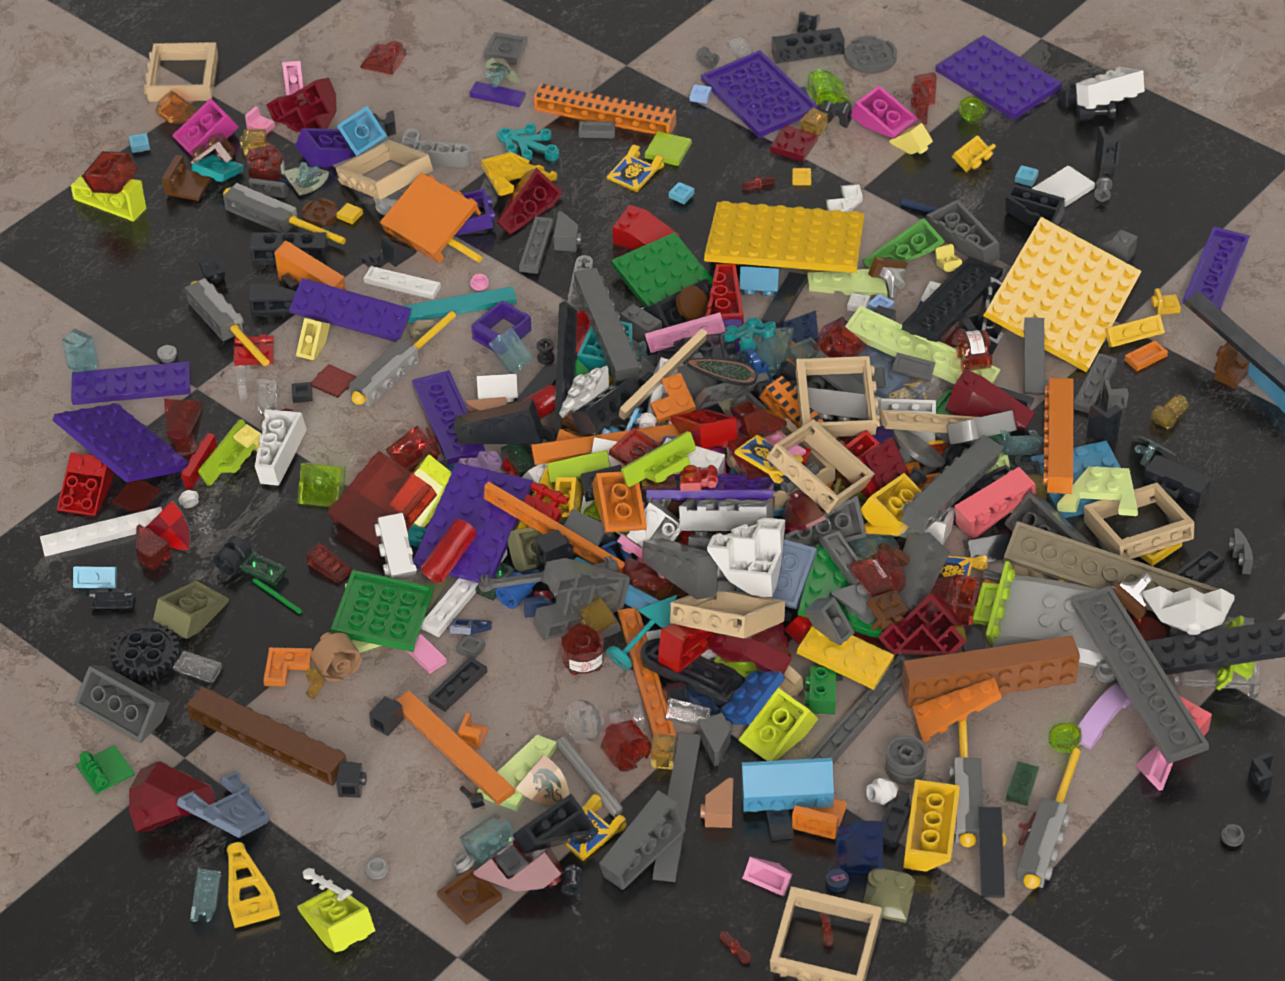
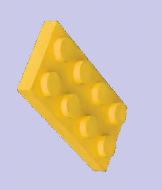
M812 626L797 650V654L875 690L894 659L893 654L853 635L842 645H837L816 630L814 626Z

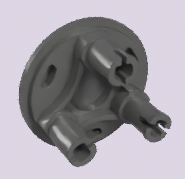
M894 429L892 431L893 438L897 443L905 465L911 460L923 464L921 471L927 475L932 474L938 467H943L945 464L943 457L920 437L907 430Z

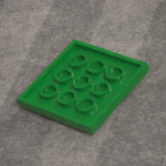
M675 232L611 260V266L644 307L703 279H707L710 288L713 285V278Z
M818 545L815 546L817 554L806 581L797 614L807 618L805 610L818 598H829L831 592L850 586L824 547ZM857 557L872 577L871 582L868 584L876 596L892 591L897 569ZM836 600L853 631L875 638L882 634L881 628L874 631L871 628L877 621L866 624L857 615L845 610L846 606Z
M352 570L331 627V634L345 633L352 640L414 652L434 593V587Z

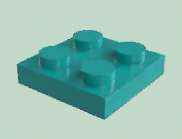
M212 154L193 163L192 171L198 172L201 176L212 177L215 181L223 182L243 172V165L231 160L226 163L224 159L221 160L217 155Z

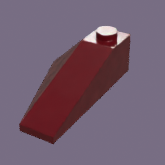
M538 168L526 172L516 186L496 223L510 235L534 219L535 216H539L554 206L563 192Z
M968 369L963 371L955 383L945 411L954 415L984 417L1013 410L1016 428L1026 429L1035 416V412L986 378Z
M801 490L789 495L790 499L786 501L781 519L785 520L784 533L787 532V529L789 532L796 529L797 531L808 529L826 520L825 515L814 500L805 492H801Z

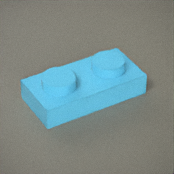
M75 566L73 567V588H117V567Z

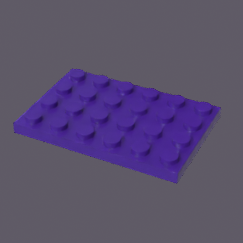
M984 35L937 64L935 68L936 72L1013 120L1062 88V82Z
M761 50L701 75V81L706 86L712 87L711 91L759 138L777 131L785 125L788 126L811 116L819 108Z
M112 403L105 406L81 408L75 411H64L63 413L54 414L53 422L125 482L182 472L189 464L181 454H178L170 445L162 441L158 435L151 432L119 404Z
M456 463L413 559V564L416 565V568L421 569V566L453 522L460 519L474 527L477 536L448 576L479 583L481 581L480 577L482 575L485 577V574L488 575V578L494 579L508 547L510 532L515 530L519 520L485 500L484 486L489 481L523 502L526 495L531 493L533 480Z

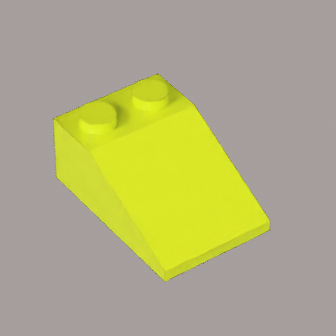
M428 455L417 466L389 506L398 513H403L404 518L413 525L425 528L433 517L452 472L431 455Z
M778 688L739 738V741L766 761H776L808 734L818 721V718L808 708Z
M327 890L300 904L297 908L323 943L336 953L345 950L350 944L358 940L365 939L375 929L369 910L365 905L351 895L339 901L337 899L339 897L338 894Z

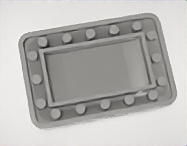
M1015 575L1014 581L1010 582L1009 585L1010 598L1008 601L1005 600L1004 619H1000L999 622L1000 635L998 638H995L994 645L989 644L991 647L1073 635L1080 654L1079 666L1096 669L1101 663L1106 662L1071 605V599L1099 589L1056 580Z

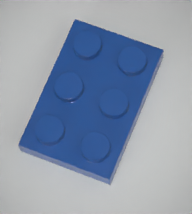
M752 671L749 673L741 687L734 692L731 700L722 708L721 713H723L726 721L729 720L731 724L750 725L785 679L781 672Z

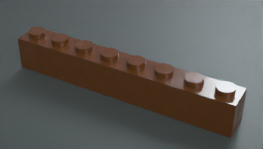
M201 687L187 703L190 719L331 786H334L337 782L339 763L347 762L346 754L341 750L333 749L322 741H316L303 732H297L286 724H280L267 715H261L250 707H244L236 703L233 699H227L214 690Z

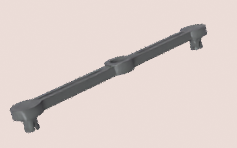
M606 556L604 563L593 565L615 572L618 570L617 561L612 560L611 556H609V560L608 556ZM544 571L540 573L499 579L488 578V575L485 574V577L484 575L480 577L481 581L478 585L482 592H488L493 588L540 581L545 584L547 583L543 578Z

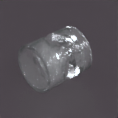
M639 704L627 706L625 711L621 708L608 711L609 724L615 739L627 736L628 732L632 734L639 733L640 728L645 732V721Z

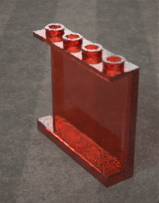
M378 451L375 456L370 458L369 463L356 475L353 482L344 489L336 502L331 504L326 513L333 522H339L375 547L380 553L379 544H382L381 536H376L374 524H378V518L403 513L408 531L434 500L437 493L431 485Z

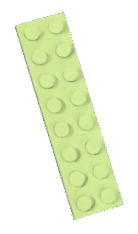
M859 306L843 330V334L895 358L898 352L935 362L933 375L952 384L957 382L965 369L986 378L994 384L1001 370L942 342L928 341L926 338L912 335L902 330V324L862 306Z

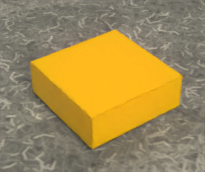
M793 168V185H811V168Z
M347 203L337 213V218L353 224L363 214L361 208Z

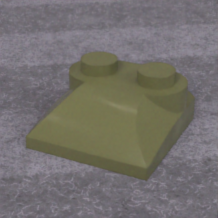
M532 527L513 530L508 538L513 565L520 573L537 570L535 538L544 534Z
M882 868L873 869L868 875L863 903L881 907L882 918L907 923L915 880L907 873Z

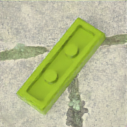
M607 450L547 464L552 485L556 484V477H576L579 479L582 473L611 467Z

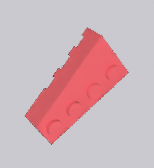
M1020 467L1009 471L1002 478L955 505L956 525L970 539L980 536L1013 511L1028 492L1035 494V483Z

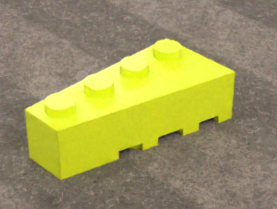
M83 173L71 185L74 200L133 222L146 210L143 187L140 180Z

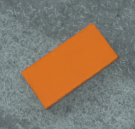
M1155 340L1126 354L1124 360L1136 371H1139L1167 357L1168 351Z

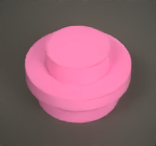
M476 274L472 277L470 286L476 291H483L489 287V280L484 274Z

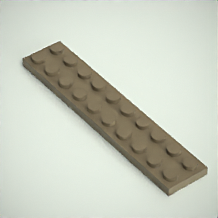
M1019 521L1016 522L1003 561H1009L1012 564L1064 580L1068 583L1096 589L1108 587L1114 581L1131 583L1147 573L1153 580L1144 587V591L1158 586L1173 593L1190 587L1203 594L1218 590V588ZM1146 601L1147 610L1153 611L1149 603Z

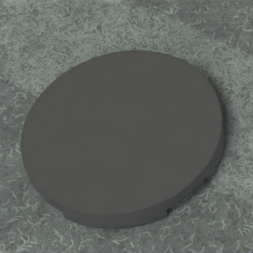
M862 36L853 39L852 43L845 48L844 59L847 65L856 71L871 74L880 73L890 69L895 64L897 50L890 41L877 39V36Z

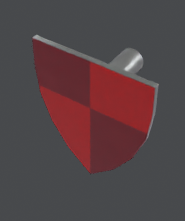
M171 501L145 528L156 540L167 547L177 550H190L191 535L188 522L176 503Z

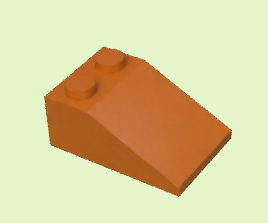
M622 472L596 473L592 487L595 504L605 533L646 530L647 525L639 482L628 487Z

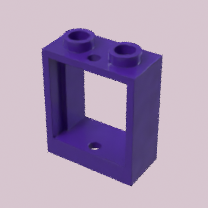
M485 189L463 193L465 198L475 200L478 203L477 207L484 206L486 214L468 218L455 236L493 228L492 220H495L493 209H489V207H492V201L490 196H486Z
M501 300L471 325L472 339L502 356L532 331L531 317L527 313H523ZM502 319L515 325L504 336L491 330Z

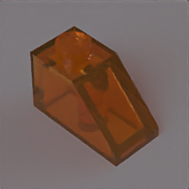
M171 90L159 100L155 113L169 123H186L198 109Z

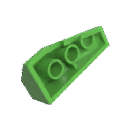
M923 218L862 261L868 269H870L874 257L909 261L930 253L945 242Z

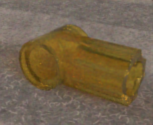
M1180 394L1174 396L1165 405H1158L1153 410L1150 420L1166 430H1170L1177 418L1188 409L1189 403Z

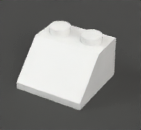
M517 374L477 376L478 399L506 397V402H514V398H518Z

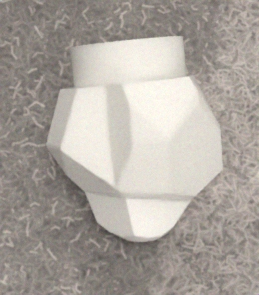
M878 778L866 787V796L870 802L885 805L897 796L899 788L895 782L889 779Z

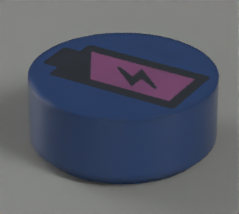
M833 869L827 873L826 886L829 890L842 892L847 889L849 876L844 870Z

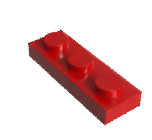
M207 433L204 440H201L196 453L191 456L190 463L183 469L181 478L183 479L185 489L193 490L201 477L198 470L217 448L214 434Z

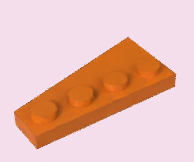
M995 677L912 706L924 744L930 741V737L938 732L942 734L947 731V727L957 721L960 723L966 720L970 713L974 711L979 712L1000 700L1002 696Z

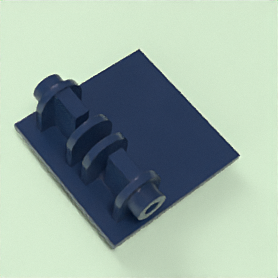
M816 310L783 322L781 334L799 346L806 343L810 349H816L819 345L817 340L819 335Z

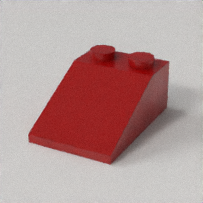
M632 205L626 208L612 227L613 244L630 250H636L675 232L647 210Z
M708 409L671 416L672 422L682 434L687 431L691 432L694 444L697 447L712 450V447L725 448L729 447L730 443L738 442L735 417Z

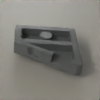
M866 580L831 592L829 598L834 597L846 606L845 610L857 615L866 624L878 621L866 604L869 599L876 596Z

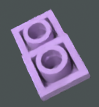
M482 451L478 453L477 458H460L458 461L461 464L491 471L502 468L504 463L496 451Z

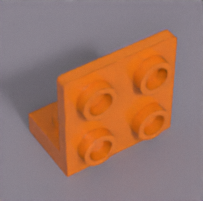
M834 799L833 807L808 808L795 805L792 813V827L796 830L836 839L847 808V802Z

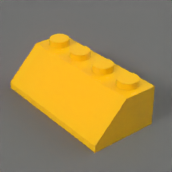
M915 779L903 868L928 871L951 861L960 791L959 785Z

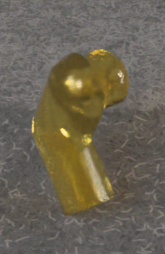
M309 668L306 671V677L311 686L307 690L306 695L314 699L323 687L324 680L319 671L315 668Z

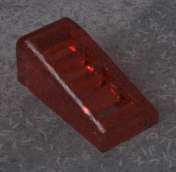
M320 542L306 554L308 565L337 583L352 571L348 564Z

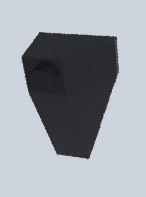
M707 279L693 284L692 286H696L704 292L709 302L711 288ZM680 291L643 308L644 311L662 321V329L687 322L685 321L686 318L679 314L676 306V298Z

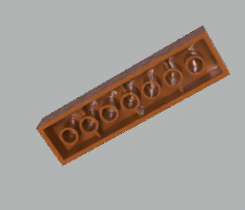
M1073 635L907 660L903 661L901 689L907 708H912L914 705L993 677L996 679L1001 695L1057 685H1068L1076 683L1080 654Z

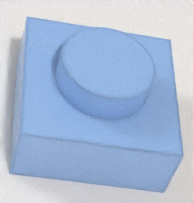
M694 84L690 94V101L707 104L712 87Z
M878 294L868 303L867 309L874 312L878 305L893 309L895 302Z

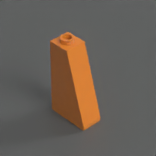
M284 241L275 251L278 279L282 281L281 276L289 274L299 284L301 279L304 278L346 290L344 276L291 243Z

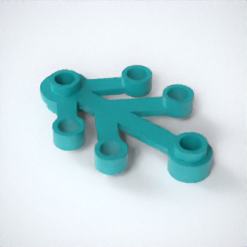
M528 123L522 129L502 128L497 132L499 141L506 145V153H517V146L512 143L514 141L519 144L521 156L527 160L532 159V151L528 147L545 153V158L548 161H556L559 158V149L556 145L545 146L534 142L550 140L551 130L542 129L540 134H535L536 125Z
M749 318L740 327L734 325L725 327L726 332L723 333L725 342H731L740 338L739 346L741 351L751 347L754 350L756 348L755 340L753 339L754 334L764 338L773 337L776 323L766 322L763 324L758 318Z

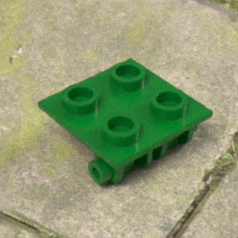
M115 745L95 755H92L91 752L83 751L80 754V762L75 764L95 795L135 775Z

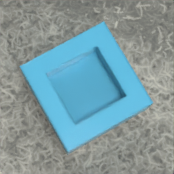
M147 133L129 136L132 153L150 150Z
M1021 165L1015 176V182L1033 186L1039 170Z
M680 182L669 191V198L685 204L694 195V188Z

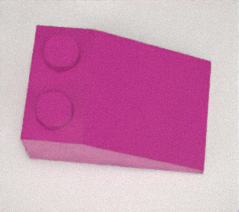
M880 85L858 100L851 114V117L864 128L891 138L897 137L918 121L914 114Z
M210 98L172 136L192 155L194 153L193 150L200 144L204 146L208 142L207 139L212 135L222 133L227 139L239 127Z

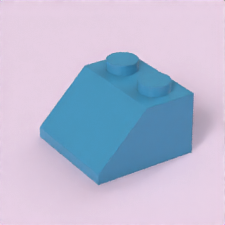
M368 106L337 125L356 156L389 139Z
M741 267L739 289L744 290L743 294L755 295V291H763L762 295L774 296V292L779 290L780 269Z

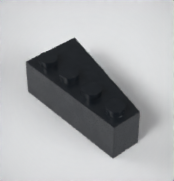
M993 277L990 278L983 294L977 330L981 331L985 342L986 354L984 355L989 358L992 357L1006 331V328L984 317L986 310L1002 285V282Z
M533 398L459 415L453 426L459 444H541L545 435Z

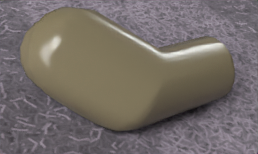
M416 320L409 329L410 337L414 340L420 339L422 330L431 329L434 326V320Z

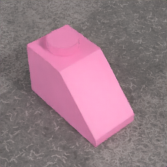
M300 61L284 62L283 71L286 95H292L303 88Z

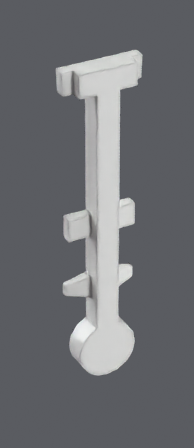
M309 868L303 871L305 879H312V884H321L319 888L322 890L328 888L339 895L337 898L339 901L352 894L351 890L346 889L344 891L332 884V880L329 879L327 881L323 879L324 876H318L315 874L314 869Z

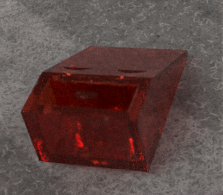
M962 574L937 578L931 593H939L953 609L962 624H973V616L980 594L981 578Z

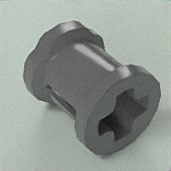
M707 47L700 48L696 54V59L699 62H704L710 69L714 68L719 62V56L709 52Z
M1101 177L1096 181L1097 189L1094 192V197L1098 201L1104 202L1111 197L1110 190L1113 183L1109 178Z

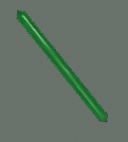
M257 578L253 579L255 584L298 614L302 613V609Z

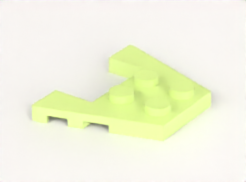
M1088 467L1073 484L1072 494H1065L1057 504L1059 512H1076L1081 498L1119 500V515L1138 516L1129 468Z

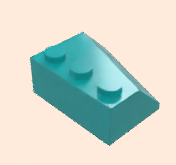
M620 321L625 326V335L629 336L631 349H633L632 323ZM591 326L577 354V359L590 372L595 368L608 367ZM608 367V374L612 377L611 372H610L609 367Z

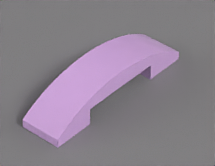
M1119 683L1114 684L1105 691L1090 708L1072 736L1073 741L1091 750L1102 737L1103 730L1122 707L1126 708L1129 705L1130 701Z

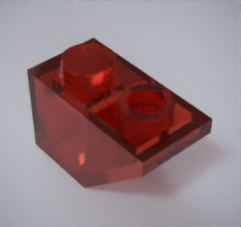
M139 524L136 526L138 561L154 571L171 557L170 545L166 539L158 537L151 529Z

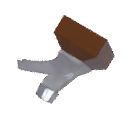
M874 257L868 274L872 278L886 279L889 287V298L894 299L896 298L897 288L904 289L906 283L902 278L908 263L901 259Z
M1145 573L1131 583L1114 581L1110 585L1123 607L1138 620L1145 615L1147 608L1143 591L1144 587L1153 580L1149 574Z

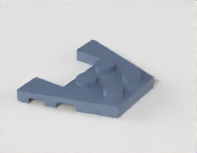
M237 771L224 776L220 783L233 793L232 795L208 805L192 791L180 797L176 804L238 838L267 824L270 819V815L257 798L253 799L250 795L248 785L246 783L242 784L240 781L241 776Z

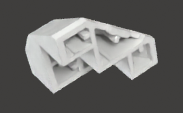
M762 518L757 520L755 525L748 527L745 524L733 528L730 534L722 535L719 533L713 535L708 544L707 551L729 582L750 595L772 597L777 586L781 567L785 520Z
M1158 586L1143 591L1144 598L1161 622L1186 631L1191 635L1200 634L1201 631L1222 624L1234 601V595L1223 589L1203 594L1190 587L1173 593Z

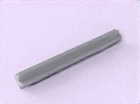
M564 736L557 739L558 749L594 794H598L602 798L601 802L613 817L621 815L623 807L569 740Z

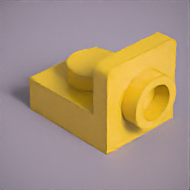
M1159 288L1155 289L1154 296L1151 297V305L1153 308L1155 307L1157 314L1180 313L1181 306L1176 294L1162 296Z

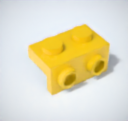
M977 135L956 151L952 157L968 172L972 168L974 170L982 164L983 159L987 161L994 154L992 151L996 145L992 144L988 147Z

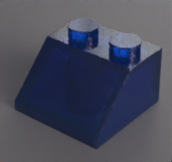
M860 820L838 827L837 869L851 873H870L876 868L883 869L884 821Z

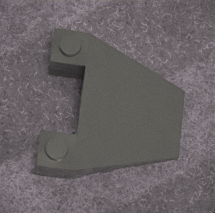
M568 558L546 562L543 578L552 593L558 595L556 604L536 609L534 625L542 638L549 640L569 634L568 630L609 608L612 613L623 609L630 577L626 574Z

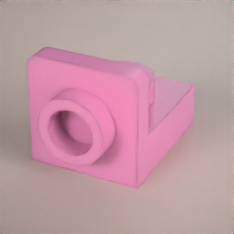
M256 106L245 115L247 130L265 136L275 127L274 121L261 116L259 108Z

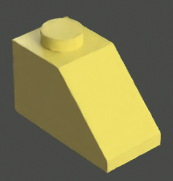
M922 123L906 129L897 137L889 140L892 145L909 154L916 152L921 154L933 142Z
M304 318L296 356L315 361L327 341L330 324Z

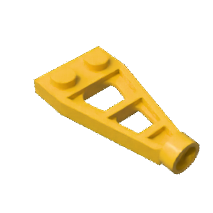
M236 842L227 847L229 857L228 905L234 927L237 928L280 916L274 893L246 852L244 844ZM248 867L252 876L237 880L236 870ZM252 885L257 887L260 896L243 901L240 900V889Z

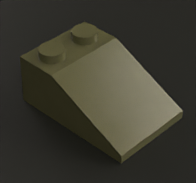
M194 581L158 598L153 621L160 623L162 627L167 626L169 630H173L178 636L187 639L199 633L229 602V598L198 581Z

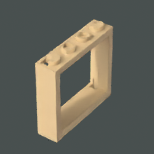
M216 43L153 44V50L149 53L150 62L147 64V84H144V94L147 95L148 102L208 101L210 98L212 99L218 62ZM207 60L203 85H157L160 61Z
M388 139L336 167L339 176L338 181L341 184L381 200L412 183L420 173L426 175L432 172L433 168L428 154ZM389 160L405 165L377 181L362 176Z
M869 356L796 359L795 372L801 427L811 421L806 375L863 373L868 420L818 422V424L833 437L858 436L865 430L871 435H876V428L880 427V415H876V410H878V398H874L876 381H872L874 367L870 365Z
M785 418L727 447L726 462L728 466L734 468L738 474H757L743 458L734 454L735 450L756 435L765 438L779 430L786 436H789L798 428L788 418ZM805 440L798 445L811 449V455L807 463L815 462L818 465L820 472L815 476L825 485L834 481L836 468ZM797 487L789 494H786L783 490L774 491L773 498H769L768 501H773V509L775 511L785 506L786 501L790 499L789 495L801 489Z
M814 419L776 443L767 456V459L828 514L864 489L875 474ZM805 440L850 480L853 485L836 495L788 451Z
M1158 483L1134 490L1137 508L1155 502L1174 523L1122 540L1103 520L1104 518L1119 514V500H1100L1084 505V523L1111 553L1129 559L1194 539V521Z
M738 591L716 592V599L715 597L697 600L688 595L671 602L670 623L746 638L784 622L785 601ZM738 619L742 620V625L737 624Z
M791 887L770 960L771 971L780 973L782 977L787 975L797 977L800 981H865L882 919V908ZM794 906L870 923L857 976L780 958Z

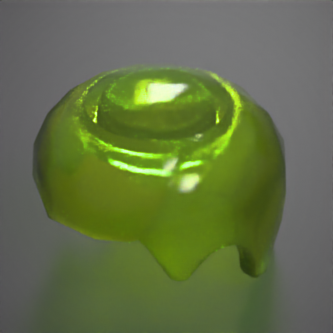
M968 96L963 98L959 104V113L966 121H979L985 114L986 105H983L976 97Z
M1073 722L1057 724L1049 732V744L1059 753L1069 754L1074 748L1078 749L1081 745V728L1077 727Z

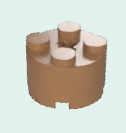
M325 633L321 636V641L310 654L322 675L330 682L344 680L343 676L347 674L353 675L362 663L359 650L345 633Z

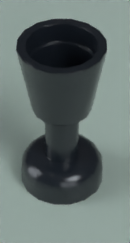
M1110 102L1104 108L1086 109L1085 106L1077 104V120L1080 122L1095 118V115H1106L1109 120H1113L1116 115L1115 104Z

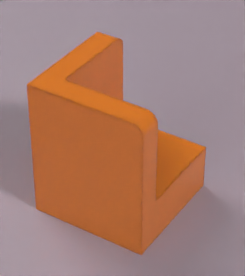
M466 712L458 730V736L471 748L481 749L488 733V727L472 723L471 713Z

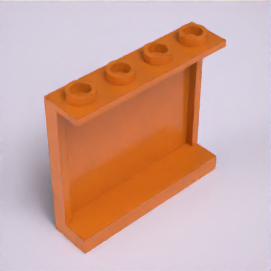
M420 173L380 221V224L386 233L405 242L440 264L444 259L441 251L473 212L478 215L481 212L477 207L478 203L472 198L467 199L461 192L451 190L447 184L437 182L433 176H426Z

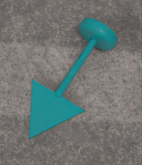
M677 595L638 609L650 621L623 651L616 646H610L606 650L608 657L618 667L625 671L632 667V661L627 653L654 623L662 628L672 625L670 623L671 602L677 600Z

